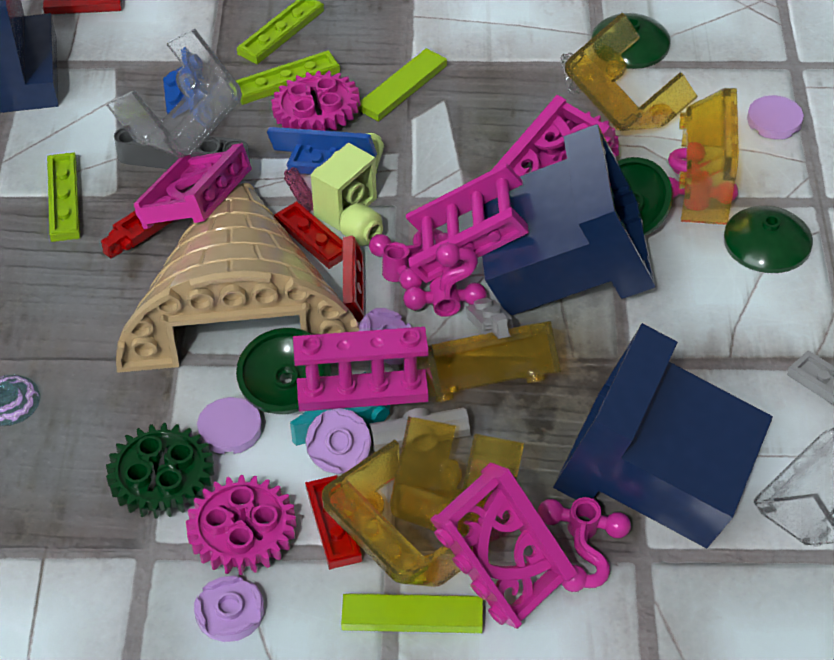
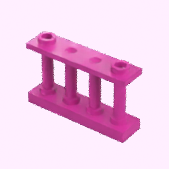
M505 163L406 214V219L422 234L423 246L422 252L408 258L409 268L425 283H428L442 276L443 270L447 268V266L441 265L436 258L438 247L444 243H453L458 248H468L479 258L529 233L528 224L510 204L509 191L523 185L522 179ZM498 198L499 213L485 220L484 204ZM472 210L473 226L459 232L458 217ZM447 223L448 239L434 245L433 230Z
M425 327L293 336L295 366L305 365L306 378H297L299 412L428 402L425 369H417V357L428 356ZM404 358L403 371L384 372V359ZM371 360V373L352 374L351 362ZM338 363L339 375L319 377L318 364Z

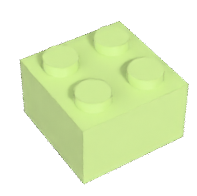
M347 143L325 163L317 167L311 174L314 216L340 231V216L344 209L354 203H363L366 206L373 203L377 199L375 157Z

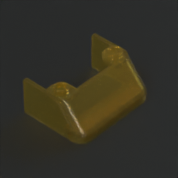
M623 12L567 60L565 72L617 130L629 131L661 128L697 99L698 96L681 72L640 107L616 84L615 81L626 71V62L621 54L640 38Z
M723 88L688 106L686 113H680L679 129L683 130L681 147H687L685 172L680 171L679 189H684L681 222L726 225L728 222L739 155L737 88Z
M551 321L509 328L510 336L500 339L491 332L428 345V356L417 357L418 369H425L428 397L435 398V402L454 399L453 393L459 390L525 377L527 383L545 380L544 374L561 372Z
M408 416L390 499V509L393 516L436 531L437 529L430 518L435 514L438 515L482 475L481 470L490 462L508 468L517 480L524 443L474 433L463 488L459 489L457 486L461 481L462 472L458 462L455 459L449 458L456 426ZM493 490L490 493H488L478 504H476V506H479L483 509L487 499L489 498ZM468 512L458 521L457 528L463 537L470 530L469 525L464 524L465 521L478 523L479 516L476 513Z
M394 439L327 484L322 491L323 507L395 582L425 587H438L461 571L452 560L455 556L452 550L443 545L434 553L423 556L382 515L384 512V500L377 490L400 475L399 443ZM467 528L460 534L463 537L466 536L469 533L470 528Z

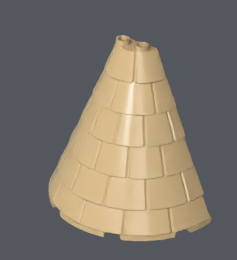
M242 183L231 191L205 221L194 223L192 220L180 238L178 245L167 258L164 267L152 282L148 292L138 304L134 314L121 332L116 350L117 373L179 367V354L174 326L299 315L301 330L316 335L359 331V324L351 311L344 305L338 295L325 282L318 270L306 258L303 251L291 239L288 232L275 219L272 212L254 191V187L249 183Z

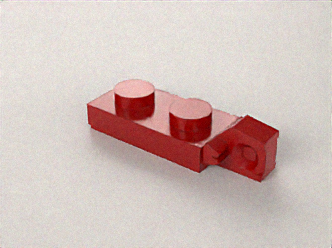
M133 211L113 224V230L109 232V236L101 240L103 253L111 259L121 254L124 249L127 251L131 247H135L174 220L158 222L149 229H143L140 219L137 217L136 212Z

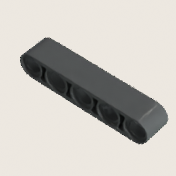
M123 127L114 133L117 157L123 164L169 169L185 153L195 157L225 152L232 145L243 143L250 162L248 144L240 139L136 127Z

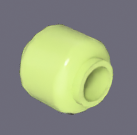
M354 203L341 213L340 231L345 237L353 235L360 246L369 245L372 237L383 232L382 217L378 212L365 204Z

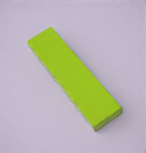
M296 0L237 47V55L258 65L324 11V4L317 0Z
M427 48L360 100L361 106L358 107V110L379 122L447 66V59Z
M327 50L231 82V87L240 103L244 105L274 95V92H280L279 86H287V80L296 81L297 75L304 78L306 77V72H309L311 76L315 75L317 71H320L321 75L331 71V76L340 73V65L330 51Z
M72 152L47 155L49 235L51 242L80 239L76 154Z
M343 594L341 619L343 631L482 633L483 599L479 596Z

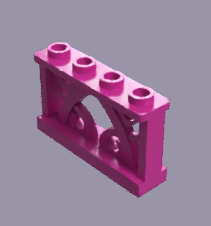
M556 95L493 169L507 163L518 176L529 173L530 167H524L529 162H532L533 168L531 172L540 169L539 159L536 155L540 149L553 150L564 145L563 136L596 124L599 125L608 145L612 148L614 143L612 128L608 124H603L568 104L563 97ZM569 119L578 125L570 130L565 120ZM555 135L556 141L548 142L549 138Z
M243 143L234 144L225 152L191 157L189 153L183 154L134 203L136 215L140 219L143 229H149L158 222L192 218L194 223L205 221L252 170ZM195 184L190 190L186 191L191 185Z
M490 462L481 470L482 475L438 515L435 514L430 518V520L437 529L434 532L436 538L454 553L455 556L452 560L455 565L472 579L473 582L470 586L481 599H486L490 605L488 612L492 618L500 625L506 623L518 629L522 625L521 621L563 581L569 582L577 572L510 470ZM493 490V492L487 499L483 509L479 506H476V504H478L488 493H490ZM507 510L510 515L509 520L505 524L497 522L495 520L496 516L503 519L502 515ZM468 512L476 513L479 516L478 523L465 521L464 524L469 525L470 530L463 537L457 528L458 521ZM492 528L501 532H512L518 529L521 531L514 548L515 566L489 564L488 547ZM530 545L533 549L530 556H523L524 549ZM546 571L534 584H532L530 577ZM491 578L498 579L496 584ZM522 579V595L514 603L508 604L504 598L505 590L511 587L512 595L516 596L519 590L518 580Z

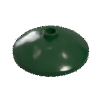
M621 13L604 19L594 28L591 44L594 52L603 61L621 68L639 69L655 65L666 57L670 49V35L663 25L651 17L637 13Z
M640 157L617 160L638 200L646 236L656 230L669 214L673 202L671 181L665 171L651 160Z
M754 206L739 211L729 219L725 226L724 244L731 257L749 269L763 273H783L798 268L808 259L813 246V237L805 222L792 212L775 206Z
M296 328L273 329L259 335L245 347L237 363L236 377L242 395L251 405L261 411L272 414H290L299 411L297 378H306L305 365L295 366L293 336L312 335L311 333ZM331 363L318 364L319 377L331 376ZM285 379H292L289 383H282Z

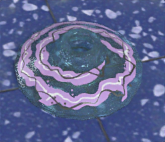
M4 375L0 377V426H11L23 422L39 406L40 393L37 385L29 378L21 375Z

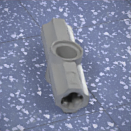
M415 408L406 412L403 418L369 424L371 442L375 452L409 446L414 451H425L432 448L437 441L470 436L469 419L465 408L430 413V411L424 408Z

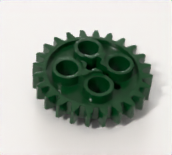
M166 423L162 424L160 430H156L153 424H150L149 432L144 433L138 428L137 437L133 438L130 435H125L127 444L117 443V453H110L111 463L106 464L108 486L110 487L112 497H117L119 506L127 504L129 513L139 508L141 517H144L148 511H153L155 519H158L161 511H166V514L172 517L173 508L176 507L184 513V504L188 502L194 505L195 495L203 497L202 490L205 487L212 486L211 476L215 475L213 455L210 453L209 444L202 443L200 434L193 437L191 428L181 433L179 424H176L172 430H168Z

